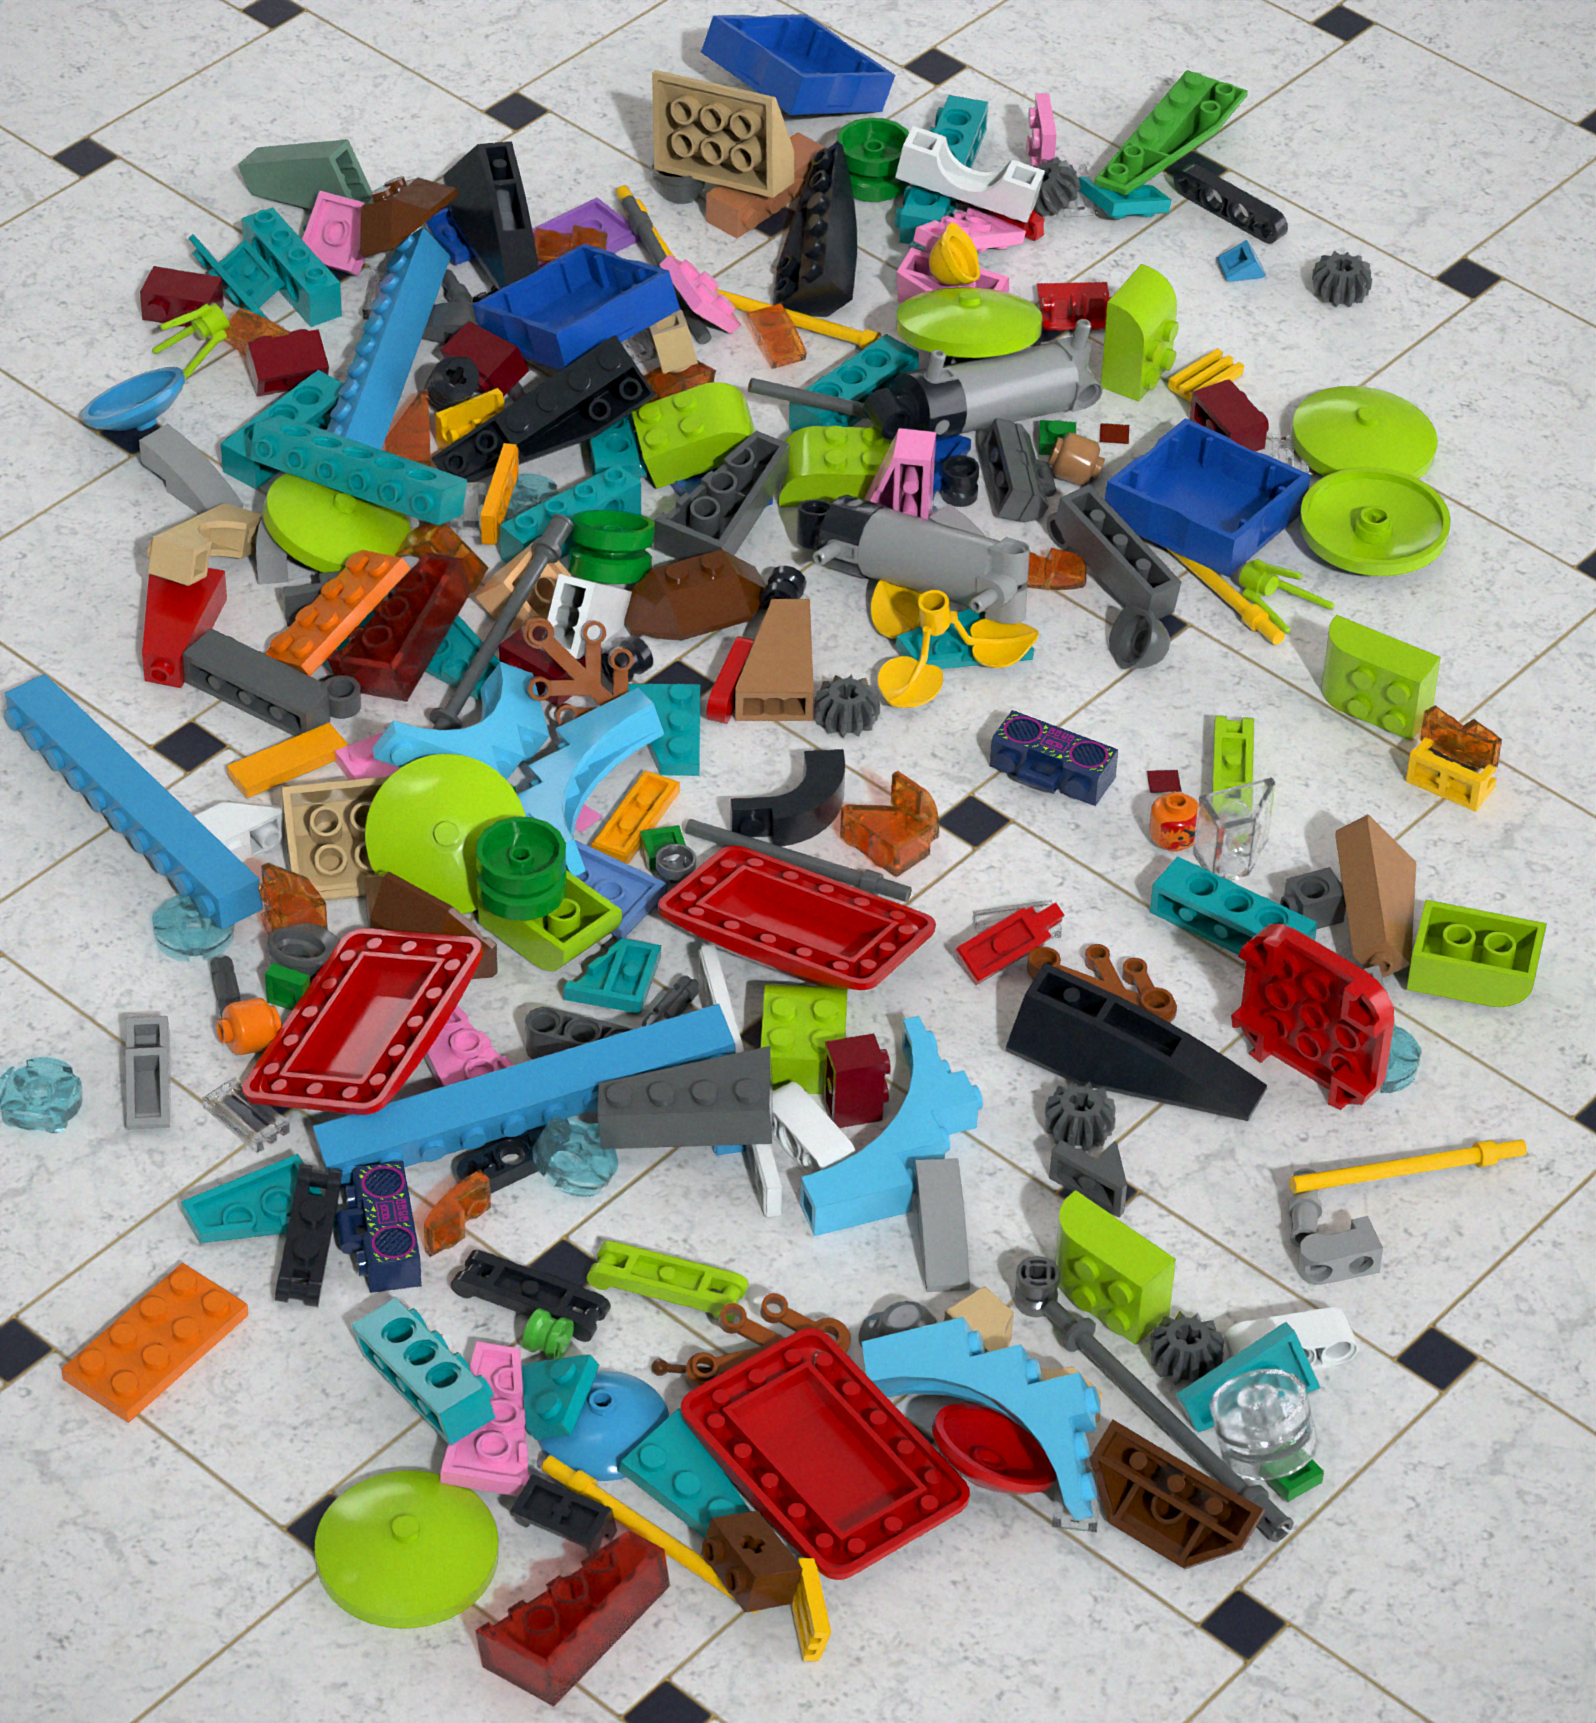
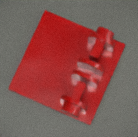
M1107 282L1037 283L1044 330H1075L1077 321L1080 319H1086L1091 323L1090 330L1106 328L1107 304L1112 298L1109 296Z

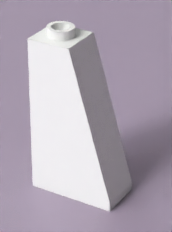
M559 574L547 619L554 628V638L575 659H580L585 655V640L581 636L583 624L589 620H596L602 623L606 628V637L604 639L606 641L623 629L632 591ZM597 625L589 627L587 635L591 640L596 639L600 634V629Z

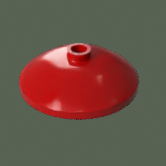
M965 1403L947 1405L936 1414L932 1423V1433L939 1450L962 1476L976 1486L999 1493L1029 1495L1045 1491L1055 1483L1057 1474L1046 1452L1029 1433L1007 1416L987 1407Z

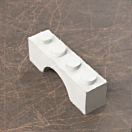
M913 126L903 145L895 178L906 181L911 185L938 192L946 197H953L973 204L978 208L991 210L1010 219L1027 223L1037 202L1045 171L1015 160H1011L1005 167L997 171L981 172L970 169L953 156L945 136Z

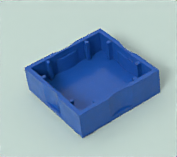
M778 14L770 16L713 15L701 50L702 54L759 94L776 97L779 108L789 115L882 112L896 76L864 53L848 45L838 35L807 14Z
M585 243L547 263L531 275L505 286L472 305L478 326L517 346L522 357L560 371L612 336L616 335L619 341L623 342L680 310L669 270L641 261L624 259L613 252Z
M1185 418L1161 437L1149 452L1134 459L1107 481L1104 500L1137 535L1229 577L1300 516L1302 501L1309 490L1311 475L1266 454L1247 449L1230 438Z

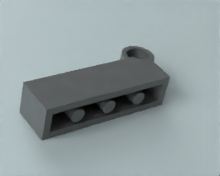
M1089 484L1060 498L1057 512L1049 515L1047 518V529L1052 541L1061 549L1071 547L1125 606L1134 605L1152 611L1154 617L1158 620L1173 613L1181 581L1103 497Z
M212 628L182 654L185 683L295 737L329 723L330 717L337 719L350 718L361 709V688L359 682L353 677L338 675L327 679L325 682L319 681Z

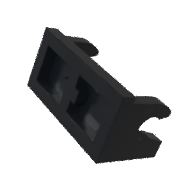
M533 1474L510 1510L511 1516L515 1517L517 1524L523 1527H528L532 1524L587 1548L588 1555L597 1559L602 1555L600 1545L603 1538L612 1541L617 1533L612 1508Z

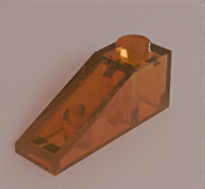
M421 390L385 438L386 452L431 467L428 390Z

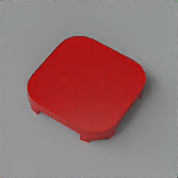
M1270 924L1259 931L1241 948L1238 955L1239 958L1246 961L1241 1006L1231 1014L1232 1028L1241 1027L1245 1037L1254 1047L1248 1054L1259 1063H1262L1268 1056L1272 1055L1330 1090L1328 1105L1340 1110L1347 1104L1362 1106L1382 1087L1386 1079L1395 1021L1394 1007L1388 993L1379 981L1364 969L1296 929L1284 924Z

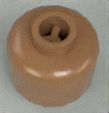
M1070 432L1064 438L1057 437L1047 464L1052 466V473L1056 478L1077 486H1084L1088 483L1090 477L1098 479L1105 458L1099 456L1100 446L1098 442Z

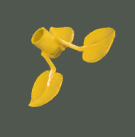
M879 580L872 597V622L875 629L883 636L897 639L898 635L919 627L923 629L919 661L912 657L900 656L888 660L879 671V690L886 703L894 707H917L931 701L940 692L943 685V672L939 667L926 664L928 659L930 636L943 634L950 626V623L953 624L965 644L974 645L972 648L974 659L980 664L992 668H1004L1015 664L1028 652L1039 637L1037 629L1024 623L1005 624L986 618L973 623L970 629L971 636H969L958 620L957 612H950L948 596L938 590L919 593Z

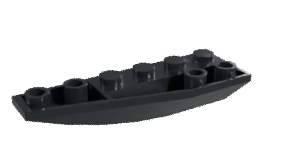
M512 141L477 144L443 175V183L446 186L456 188L459 194L453 201L448 203L453 224L492 282L500 290L539 270V263L528 205Z
M839 141L828 149H821L814 156L776 267L773 305L813 317H828L853 300L857 263V221L850 173L843 145Z
M614 335L431 459L438 470L467 479V484L494 475L504 443L517 445L519 465L597 437L654 399L657 395L617 336Z
M1047 963L1043 964L1025 993L1006 1044L1007 1052L1067 1080H1073L1078 1085L1085 1086L1088 1082H1091L1092 1088H1105L1109 1092L1249 1121L1267 1090V1084L1194 1036L1116 994Z

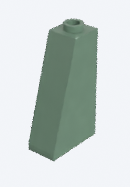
M348 139L257 147L238 164L239 170L253 196L309 209L314 208L319 191L364 203L372 199V190Z

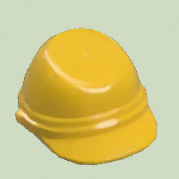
M950 222L930 252L929 268L936 280L942 284L952 286L969 285L977 281L980 276L977 250L973 241L961 227Z

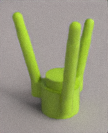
M206 303L193 312L160 325L161 330L164 331L192 321L191 326L152 349L154 354H158L195 332L203 340L207 337L211 339L183 370L185 380L214 347L227 338L224 331L230 327L229 321L222 309L215 303L210 306Z
M1259 559L1249 561L1241 571L1239 585L1245 589L1242 596L1269 614V619L1286 634L1290 632V627L1260 598L1264 595L1271 596L1277 587L1332 610L1334 608V603L1280 580L1276 576L1300 580L1302 578L1300 572L1270 565Z

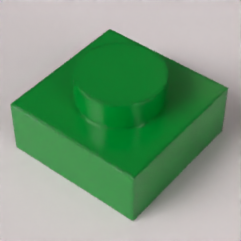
M1040 420L1039 455H1050L1057 437L1064 438L1067 433H1076L1077 422Z
M679 825L640 831V843L649 870L656 869V855L662 847L669 844L686 845Z
M272 963L265 973L267 1002L292 1011L310 986V975L301 973L296 969H289Z
M1297 1442L1271 1455L1260 1463L1259 1473L1286 1502L1323 1483L1324 1471Z

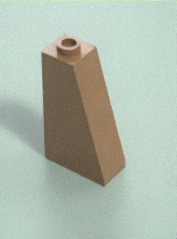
M771 599L735 687V721H813L814 688L810 599Z
M1367 814L1336 830L1335 838L1353 957L1365 969L1379 965L1382 976L1385 978L1411 965L1416 861Z

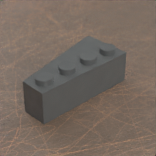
M756 430L724 458V464L715 472H708L701 479V484L690 494L685 493L676 501V506L669 513L665 514L663 512L654 520V549L681 560L720 549L735 556L789 471L790 444Z
M770 1046L599 1083L597 1116L601 1149L772 1144L773 1076Z

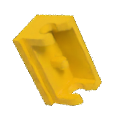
M496 388L435 413L436 445L441 450H444L504 409L503 393Z
M1425 737L1416 749H1413L1410 753L1406 782L1476 812L1496 786L1497 779L1491 776L1494 775L1497 767L1488 764L1481 774L1476 773L1456 762H1451L1434 755V752L1428 750L1434 740Z

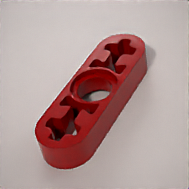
M736 637L711 690L706 710L707 720L728 724L735 710V687L755 641L754 639Z

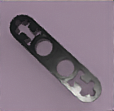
M1188 164L1175 173L1173 178L1174 185L1180 195L1255 238L1271 244L1287 233V220L1278 209L1199 165ZM1213 189L1220 195L1222 203L1214 196ZM1239 204L1246 209L1248 217L1242 213Z

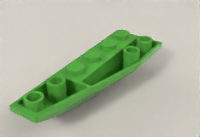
M1186 70L1094 180V185L1123 195H1127L1145 185L1173 162L1216 134L1247 97L1248 90Z

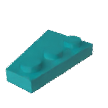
M971 608L957 613L958 620L969 636H971L970 629L973 623L985 619V612L976 613ZM950 623V626L943 634L930 636L926 664L935 665L940 669L983 665L973 657L972 648L974 645L965 644L952 623ZM919 627L897 636L896 648L903 656L912 657L919 661L923 629ZM1031 647L1019 661L1033 660L1035 649Z
M628 684V692L639 688L654 703L664 735L646 745L659 774L699 776L700 684Z
M295 1154L181 1201V1211L200 1243L286 1234L299 1165L304 1163L300 1156ZM310 1187L309 1195L324 1197L319 1188ZM336 1217L333 1228H336Z
M1284 1322L1178 1392L1176 1396L1189 1423L1197 1432H1201L1245 1416L1249 1407L1266 1401L1273 1406L1286 1401V1394L1303 1388L1309 1393L1321 1387L1296 1332L1287 1322Z

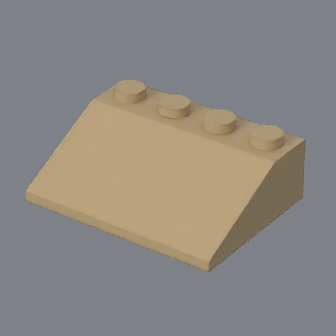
M659 70L652 72L654 170L679 176H692L696 180L771 198L794 184V148L776 97Z
M390 776L281 787L285 835L295 904L365 897L364 878L371 873L375 874L368 858L365 842L367 815L376 793Z

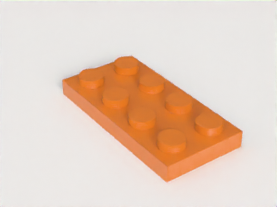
M367 550L355 553L347 560L346 567L342 572L322 587L321 594L310 605L302 608L297 613L294 623L285 632L278 634L271 641L270 648L265 654L311 676L411 568L402 557Z
M182 1262L61 1368L63 1380L129 1423L248 1316V1304Z

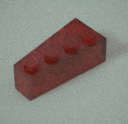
M427 552L396 585L398 591L386 601L382 600L373 609L375 616L363 628L357 626L348 636L350 642L342 651L335 649L327 658L334 676L346 675L353 677L359 682L362 694L407 702L473 590L461 558Z
M628 1530L581 1561L582 1568L564 1577L559 1575L546 1584L547 1590L530 1602L526 1603L523 1599L507 1609V1617L494 1625L488 1621L475 1630L482 1667L554 1707L670 1587L664 1548Z

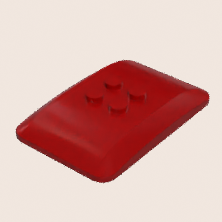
M727 846L720 849L658 901V913L661 917L701 940L715 945L716 948L815 985L845 990H869L876 987L934 934L936 928L935 920L926 913L742 846Z
M359 928L344 935L332 951L333 953L330 955L329 960L321 967L304 995L300 998L242 1085V1092L247 1101L254 1104L356 1115H369L384 1108L417 1068L455 1010L484 954L481 942L477 938L372 928Z
M815 1328L799 1330L695 1388L682 1399L681 1417L704 1448L776 1530L804 1558H814L818 1571L827 1578L844 1580L856 1575L959 1514L969 1503L970 1488L966 1481L838 1344L822 1330Z

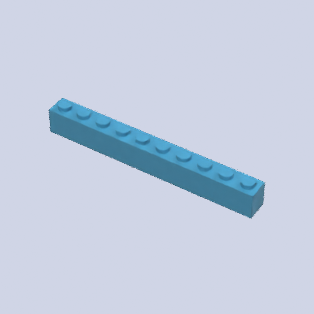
M424 227L410 234L395 247L394 254L386 265L388 270L384 279L379 284L380 291L377 299L371 305V315L363 326V336L355 348L354 360L347 369L348 376L345 384L339 390L338 394L340 397L336 407L330 414L332 418L328 428L325 430L380 450L383 447L451 256Z
M46 674L5 692L7 709L4 710V716L9 727L13 731L18 730L26 738L33 751L38 750L47 759L54 771H60L67 778L72 789L76 792L80 791L89 800L90 805L96 812H102L110 820L114 830L117 833H123L131 841L139 854L144 853L153 862L160 875H166L174 882L178 892L183 897L188 896L197 905L204 918H210L223 930L263 909L260 879Z
M716 1004L387 1103L384 1108L369 1115L351 1114L314 1125L313 1130L325 1172H329L330 1168L343 1170L341 1187L353 1185L352 1170L359 1166L403 1161L404 1167H408L424 1161L433 1162L441 1159L444 1155L464 1149H476L493 1140L519 1136L526 1130L546 1124H559L572 1116L586 1112H598L599 1083L735 1054V1042L720 1004Z

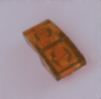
M573 225L571 235L561 234L554 230L536 228L534 241L538 261L549 263L584 243L606 250L608 233Z
M781 303L747 313V318L759 346L763 345L772 369L806 360L807 352L793 321Z
M239 308L229 320L230 327L224 331L227 335L224 341L246 355L248 342L261 336L278 337L288 335L291 332L267 318Z
M698 361V364L691 365L685 371L678 373L667 372L663 374L660 366L644 375L657 395L649 402H654L698 385L712 383L715 379L716 370Z
M1051 547L1046 558L1030 552L1028 588L1043 590L1084 588L1086 584V563L1079 555Z
M1436 705L1424 711L1420 735L1421 741L1425 737L1434 740L1431 748L1464 764L1480 769H1485L1488 764L1498 768L1502 739L1493 731L1475 719L1462 725Z
M897 770L892 774L890 803L900 811V825L909 833L916 835L929 844L939 837V816L935 801L926 789Z
M481 1170L476 1171L454 1186L429 1213L424 1222L425 1253L429 1257L444 1249H450L465 1238V1222L478 1218L491 1208L490 1179Z

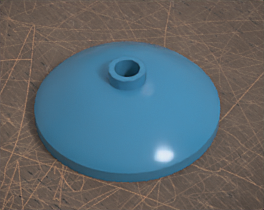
M164 367L129 378L94 398L83 409L81 416L86 425L95 429L124 431L136 428L138 431L148 429L157 423L156 418L171 407L182 391L185 383L184 373L178 367Z
M600 1370L595 1375L572 1434L540 1439L538 1444L546 1457L552 1455L574 1471L583 1470L597 1481H613L627 1478L619 1472L621 1461L669 1417L668 1408L660 1394L645 1381L622 1372Z

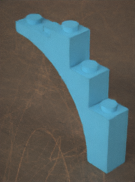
M500 662L480 688L483 707L481 723L464 729L436 730L392 721L372 748L374 758L401 768L425 756L458 754L477 759L489 765L507 780L521 761L529 763L549 738L541 702L531 698L526 690L528 681L534 677L533 673ZM535 683L533 685V693L539 696Z
M639 688L555 728L560 744L556 745L557 751L528 765L533 781L529 782V789L517 794L526 817H533L548 822L561 832L566 842V870L574 876L586 871L574 840L576 820L584 802L598 783L618 764L640 748L664 735L654 703Z
M919 1016L903 1019L902 1050L910 1070L911 1082L909 1092L899 1113L883 1133L859 1153L830 1168L801 1177L800 1207L814 1236L910 1213L912 1194L916 1192L915 1160L945 1159V1152L950 1150L948 1135L977 1128L978 1110L983 1108L982 1096L978 1086L971 1085L964 1070L951 1073L947 1060H941L937 1053V1042L931 1030L926 1031Z
M964 1317L861 1341L866 1375L886 1397L907 1394L948 1395L977 1402L1007 1416L1029 1433L1046 1452L1056 1471L1064 1504L1074 1519L1078 1521L1093 1517L1091 1500L1097 1499V1490L1091 1472L1086 1473L1084 1459L1090 1458V1447L1085 1433L1097 1430L1095 1413L1101 1412V1405L1096 1387H1089L1080 1372L1043 1381L1038 1360L1036 1358L1031 1359L1021 1344L985 1353L979 1330L973 1331Z

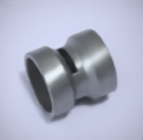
M669 844L662 847L656 855V869L658 872L656 878L666 882V893L696 869V855L686 845Z
M1033 1256L1022 1260L1018 1265L1014 1302L1016 1308L1026 1316L1035 1318L1047 1316L1043 1312L1045 1305L1051 1300L1058 1302L1057 1289L1060 1271L1054 1261L1046 1257Z

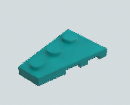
M450 605L385 641L387 652L457 688L483 644ZM493 655L470 696L477 700L481 699L480 688L500 663L495 655Z
M680 1408L672 1413L620 1463V1473L704 1539L706 1538L711 1518L750 1512V1509L722 1468L686 1425L681 1417Z

